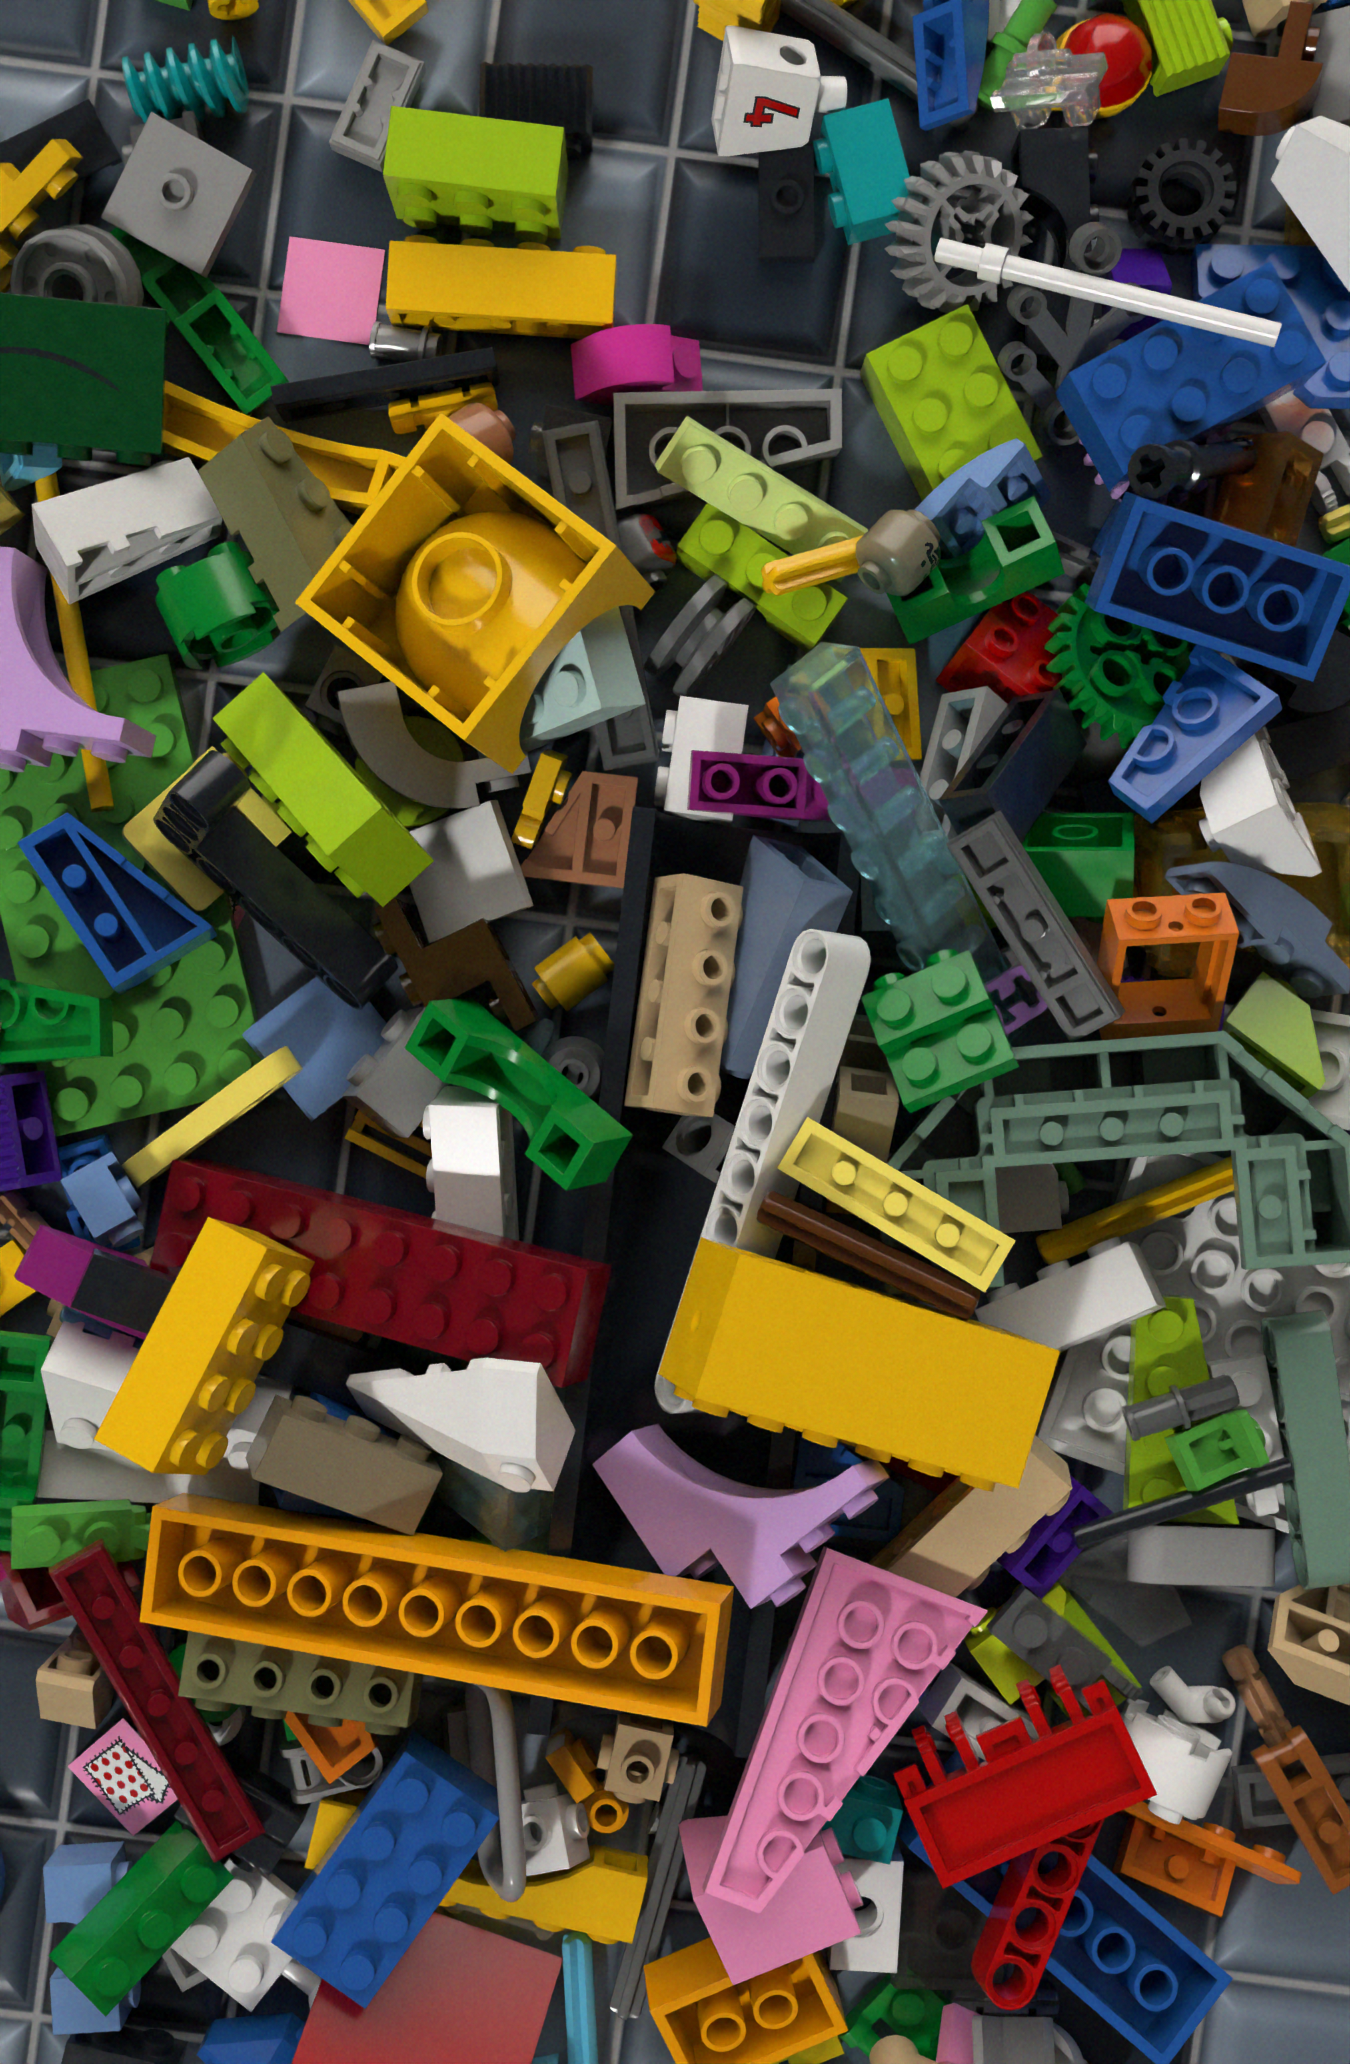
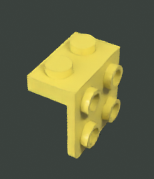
M213 746L201 755L184 774L132 818L122 830L123 839L188 908L195 912L205 910L224 891L162 835L156 827L153 818L168 792L209 751H217ZM223 753L247 778L245 770L228 753ZM251 787L235 808L275 847L292 832L277 813L279 806L275 802H270L264 795L260 798Z

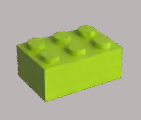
M391 106L383 177L397 219H403L407 225L419 229H433L437 224L459 226L461 231L475 236H487L493 230L514 233L515 237L526 242L542 243L547 240V237L561 239L569 175L564 127Z
M968 304L866 354L860 371V377L922 501L962 466L979 455L1017 438L1026 445L1036 465L1043 457Z

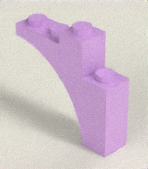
M0 547V768L14 772H24L26 764L50 767L53 753L75 757L79 749L91 750V754L95 757L119 763H125L127 755L151 758L156 735L125 718L105 715L95 711L74 691L64 676L49 640L45 618V580L48 568L16 548Z
M659 1424L631 1431L592 1464L664 1575L682 1577L690 1573L694 1580H697L721 1564L750 1609L769 1600H772L775 1606L779 1607L799 1594L806 1587L801 1577L817 1566L809 1552L822 1545L835 1534L830 1524L844 1513L850 1520L868 1509L879 1499L873 1490L889 1478V1475L879 1461L870 1459L853 1465L836 1478L818 1486L800 1489L754 1487L721 1476L696 1462L664 1433Z

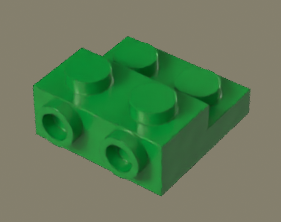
M955 949L939 951L928 958L926 969L907 977L902 973L884 975L874 982L872 986L873 992L861 997L877 1043L886 1055L903 1105L909 1113L1020 1067L981 969L970 950L960 954Z

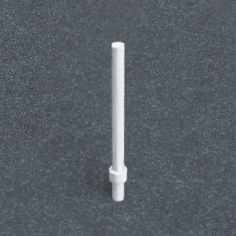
M940 238L935 252V262L977 272V279L1001 284L1002 280L1006 279L1270 347H1275L1282 323L1012 256L1009 255L1010 248L986 243L985 247L981 248Z

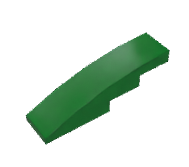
M117 227L110 232L129 250L140 271L143 287L161 309H166L169 320L243 414H251L272 397L270 386L290 383L208 276L207 278L203 277Z

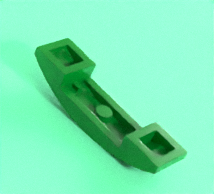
M0 1331V1550L11 1551L12 1507L37 1505L49 1407L41 1368L52 1346V1336Z

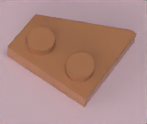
M582 771L569 791L568 797L546 826L545 832L529 857L520 866L524 878L623 889L632 809L636 804L638 777Z

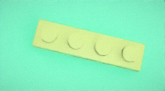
M686 416L655 463L658 473L793 555L856 538L868 531L864 526ZM840 577L834 580L841 583L844 577Z

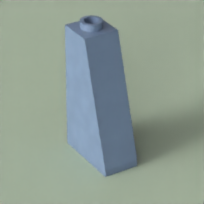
M753 835L750 842L740 886L743 887L741 902L743 919L737 932L734 955L736 973L730 988L726 1015L728 1035L722 1046L720 1068L723 1071L743 1079H748L752 1075L796 938L808 929L836 933L853 893L851 889L801 846Z

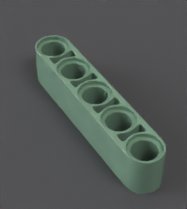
M1322 1310L1263 1318L1261 1322L1263 1352L1266 1356L1283 1455L1289 1460L1294 1472V1479L1283 1482L1282 1486L1295 1571L1301 1586L1305 1590L1350 1584V1460L1330 1326Z

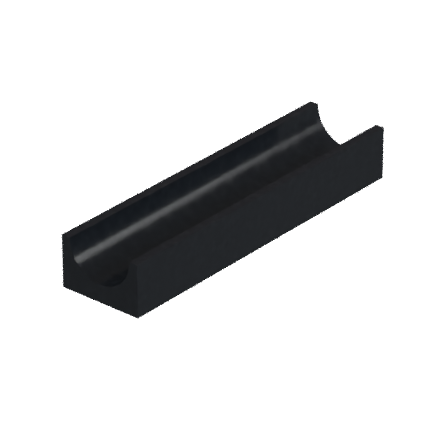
M633 806L599 1106L633 1136L606 1182L589 1185L581 1257L612 1266L587 1380L566 1386L564 1409L576 1431L554 1489L547 1555L664 1574L592 1465L627 1434L636 1429L659 1424L664 1433L682 1451L711 1471L733 1481L754 1487L789 1489L796 1430L784 1426L782 1433L769 1431L748 1423V1417L730 1410L727 1418L706 1412L670 1414L665 1412L658 1404L655 1396L656 1375L717 1184L662 1148L682 1115L624 1106L655 877L684 873L740 886L753 835L798 845L804 848L853 891L836 933L853 935L865 833L850 831L797 833L749 829L699 822L667 815L652 808ZM838 1067L819 1122L820 1125L830 1131ZM720 1068L721 1091L714 1106V1113L736 1126L751 1077L748 1079L738 1078ZM800 1182L794 1201L821 1213L823 1196ZM783 1234L775 1260L814 1271L817 1250ZM719 1564L712 1571L697 1580L734 1586L721 1706L707 1727L689 1723L683 1724L699 1728L718 1737L732 1749L735 1757L748 1758L763 1718L776 1606L772 1600H769L750 1609L722 1565ZM690 1573L681 1577L694 1580ZM531 1694L526 1734L550 1736L551 1731L556 1726L578 1717L601 1714H640Z

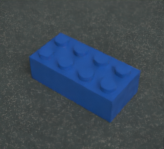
M1271 261L1197 302L1282 323L1275 347L1163 320L1066 375L1055 395L1109 492L1129 481L1128 464L1131 456L1138 448L1147 444L1165 445L1178 439L1189 440L1197 444L1305 384L1327 363Z
M1125 491L1084 603L1094 611L1313 682L1350 593V565Z
M412 1729L380 1777L283 1912L271 1943L366 2009L499 1820L497 1788Z

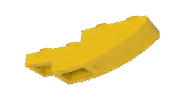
M52 139L22 173L12 163H0V292L7 293L11 289L10 279L13 263L19 253V250L8 239L12 236L16 241H19L27 235L40 220V216L35 212L40 204L49 195L54 200L61 197L78 178V174L73 168L83 157L66 139Z

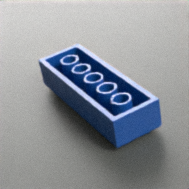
M958 1749L943 1766L947 1774L965 1766ZM978 1757L981 1763L985 1762V1760ZM907 1811L900 1821L897 1835L911 1851L934 1870ZM1048 1852L1041 1858L1038 1865L1039 1874H1045L1054 1869L1058 1862V1852ZM1092 1854L1090 1855L1045 1968L1155 2064H1169L1233 1978ZM1011 1859L952 1886L988 1917ZM1036 1907L1025 1908L1016 1918L1015 1927L1021 1929L1032 1924L1036 1916Z

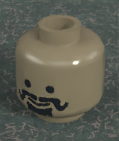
M889 510L856 544L855 556L860 566L858 575L864 585L874 593L883 594L886 592L893 596H906L915 590L940 562V534L934 523L927 516L916 510Z

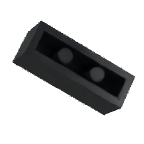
M1060 689L1013 697L940 797L939 802L957 835L1001 810L1020 843L1024 842L1026 834L1040 813L1047 808L1049 800L1063 779L1072 771L1074 763L1087 745Z

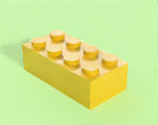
M208 1217L94 1440L151 1473L207 1475L209 1469L215 1467L226 1452L228 1446V1438L226 1436L236 1416L241 1414L252 1401L256 1390L254 1381L264 1361L270 1359L279 1348L283 1338V1330L281 1328L291 1308L299 1304L306 1295L310 1285L309 1273L315 1262L259 1232Z

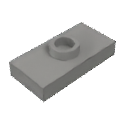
M372 40L329 140L331 150L383 172L391 106L411 107L426 73L425 63Z

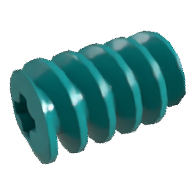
M233 35L231 54H225L215 38L210 39L209 58L203 59L194 43H189L186 63L180 62L172 47L166 48L165 67L159 68L150 51L144 52L143 71L137 72L128 56L122 57L123 76L132 108L145 124L151 112L161 118L163 112L167 120L183 118L182 112H184V108L187 112L194 111L198 121L202 122L205 117L206 104L215 117L222 118L226 115L227 99H229L239 114L246 113L248 110L249 88L239 47Z

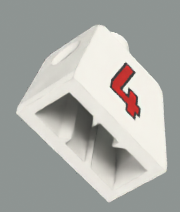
M726 26L711 117L718 156H734L803 147L809 142L814 113H835L845 110L847 102L846 78L844 76H821L815 47L809 40L738 26Z

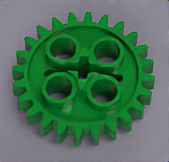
M1084 583L1056 610L1059 615L1048 626V629L1054 636L1045 644V649L1057 656L1046 668L1050 672L1062 675L1063 679L1053 689H1060L1061 693H1070L1072 699L1067 704L1069 709L1075 711L1081 708L1085 712L1081 726L1085 729L1094 722H1097L1101 725L1100 740L1106 741L1114 733H1118L1120 746L1122 749H1126L1134 742L1143 727L1152 725L1165 705L1163 695L1172 681L1179 682L1190 666L1189 655L1196 644L1094 611L1084 603L1090 586Z

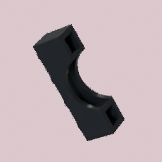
M1088 127L1020 129L1011 150V171L1018 176L1014 188L1022 189L1023 192L1028 194L1020 210L1029 212L1049 231L1057 249L1058 267L1076 271V265L1071 261L1069 255L1071 237L1084 224L1099 222L1098 205L1090 204V184H1094L1096 180L1098 159L1096 149L1088 148ZM1091 241L1086 246L1084 254L1092 251ZM1045 289L1040 291L1046 297V309L1065 332L1071 296ZM1033 296L1025 299L1020 313L1026 312L1031 308L1034 301ZM1094 309L1090 328L1101 319V316H1094ZM1016 320L1017 341L1024 343L1035 353L1037 357L1036 369L1038 371H1058L1059 365L1030 327ZM1024 354L1017 355L1018 367L1023 362Z

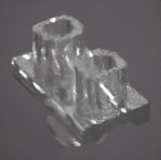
M1050 32L1035 33L1030 38L1027 52L1015 53L1013 60L1009 61L1002 87L997 91H993L990 99L994 112L1010 111L1018 130L1037 129L1044 125L1052 112L1051 108L1062 107L1065 121L1070 127L1090 125L1101 106L1098 86L1108 69L1105 53L1072 55L1070 48L1057 49L1054 36Z

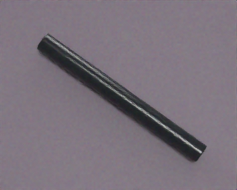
M1284 1457L1271 1461L1259 1468H1250L1232 1474L1199 1491H1188L1186 1489L1070 1527L1071 1534L1079 1550L1294 1479V1472L1289 1460Z

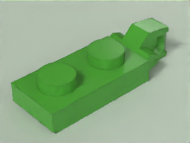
M130 1499L12 1507L11 1569L51 1567L103 1538L116 1562L143 1558L144 1551L148 1550L152 1513H146L145 1506L131 1505Z

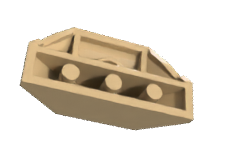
M1301 1584L1276 1596L1267 1650L1295 1685L1349 1706L1350 1584L1309 1590L1303 1589Z

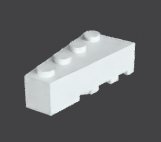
M63 1320L41 1368L57 1443L67 1444L77 1449L96 1448L113 1451L94 1440V1437L140 1350L133 1347L136 1338L113 1331L108 1340L84 1333V1322L70 1323ZM257 1375L254 1381L256 1385L254 1397L248 1407L236 1416L226 1436L228 1438L226 1452L216 1466L235 1468L238 1471L250 1473L245 1457L275 1395L294 1400L293 1385Z

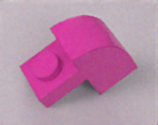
M634 324L618 326L598 331L571 344L576 401L614 406L613 393L703 391L699 340L672 336L670 326Z

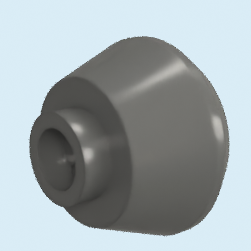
M578 1036L561 1038L550 1044L544 1050L541 1057L561 1074L564 1067H568L565 1077L596 1104L599 1102L605 1053L603 1049L595 1042ZM582 1072L583 1080L579 1083L577 1080Z

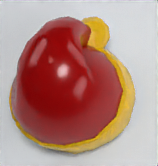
M1109 13L1096 15L1067 29L1054 43L1049 55L1046 70L1048 82L1043 87L1041 93V101L1046 110L1062 111L1065 109L1075 116L1088 119H1103L1117 115L1131 106L1145 91L1153 69L1152 50L1143 30L1128 18Z

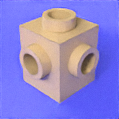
M618 1714L613 1735L605 1733L602 1735L596 1768L605 1769L604 1790L613 1792L616 1798L628 1803L640 1804L644 1803L646 1799L659 1802L663 1782L674 1783L680 1750L671 1748L674 1737L673 1721L649 1716Z

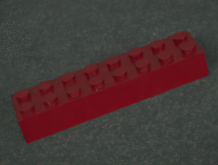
M210 1159L172 1160L150 1264L151 1269L177 1278L207 1218L211 1217L259 1232L315 1262L309 1273L310 1285L306 1295L290 1311L469 1362L471 1359L495 1358L541 1363L551 1384L561 1388L587 1380L612 1265Z

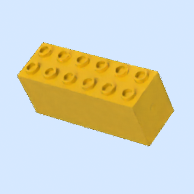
M701 1237L658 1374L676 1385L673 1392L674 1395L692 1401V1407L700 1411L727 1418L730 1410L748 1417V1423L769 1431L782 1433L784 1426L803 1432L801 1437L823 1446L836 1448L839 1441L856 1447V1453L877 1461L890 1463L892 1456L907 1461V1466L916 1471L940 1478L945 1471L960 1476L959 1481L967 1485L993 1492L996 1483L1019 1489L1060 1351L1002 1328L972 1319L961 1320L933 1307L897 1296L885 1295L884 1292Z

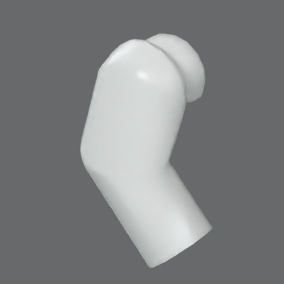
M1171 1666L1159 1669L1150 1679V1685L1178 1718L1186 1723H1218L1232 1716L1235 1711V1699L1227 1689L1215 1686H1187Z

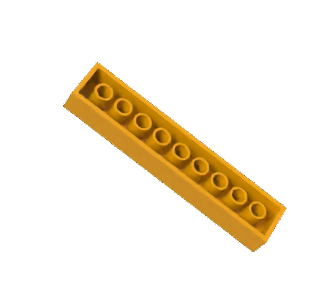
M181 1493L152 1506L140 1622L707 1727L721 1706L734 1586L417 1532L411 1536L388 1527Z

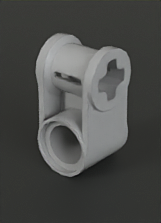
M376 1734L380 1745L372 1751L375 1760L368 1762L360 1760L330 1785L298 1739L291 1741L286 1739L279 1745L281 1757L288 1759L295 1787L291 1790L292 1802L296 1804L311 1803L333 1794L372 1785L380 1777L392 1750L391 1735Z

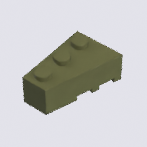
M268 416L241 433L200 468L198 472L230 534L237 535L240 533L255 562L248 569L256 584L263 583L264 581L267 584L280 610L273 615V618L282 632L307 613L295 601L354 525L349 522L332 500L325 484L312 474L296 453L289 437L279 430Z

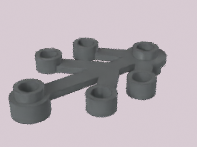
M1101 222L1086 223L1079 227L1071 237L1069 255L1071 261L1076 265V272L1100 277L1112 270L1121 257L1122 242L1119 235ZM1096 237L1097 241L1093 250L1084 254L1088 243ZM1132 282L1125 283V284H1128V285H1132V286H1136V287L1142 288V287H1140V286H1139L1138 284H1136V283H1132ZM1021 284L1015 287L1009 294L1007 309L1017 321L1030 327L1059 365L1055 388L1036 369L1037 357L1035 353L1022 342H1010L1002 348L998 356V367L1009 379L1019 382L1038 406L1034 416V427L1039 437L1051 445H1070L1080 438L1066 413L1061 420L1054 422L1057 415L1064 410L1055 392L1069 372L1091 361L1101 350H1103V354L1125 342L1126 340L1113 339L1131 323L1141 321L1146 315L1112 307L1106 315L1090 328L1095 302L1071 296L1064 332L1046 309L1047 300L1044 294L1034 286ZM1033 296L1034 301L1031 308L1026 312L1020 313L1022 302L1026 298ZM1024 354L1021 365L1011 369L1012 360L1017 355Z

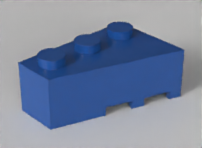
M68 812L17 842L111 987L120 996L217 936L213 926L172 896L170 892L156 881L154 882Z

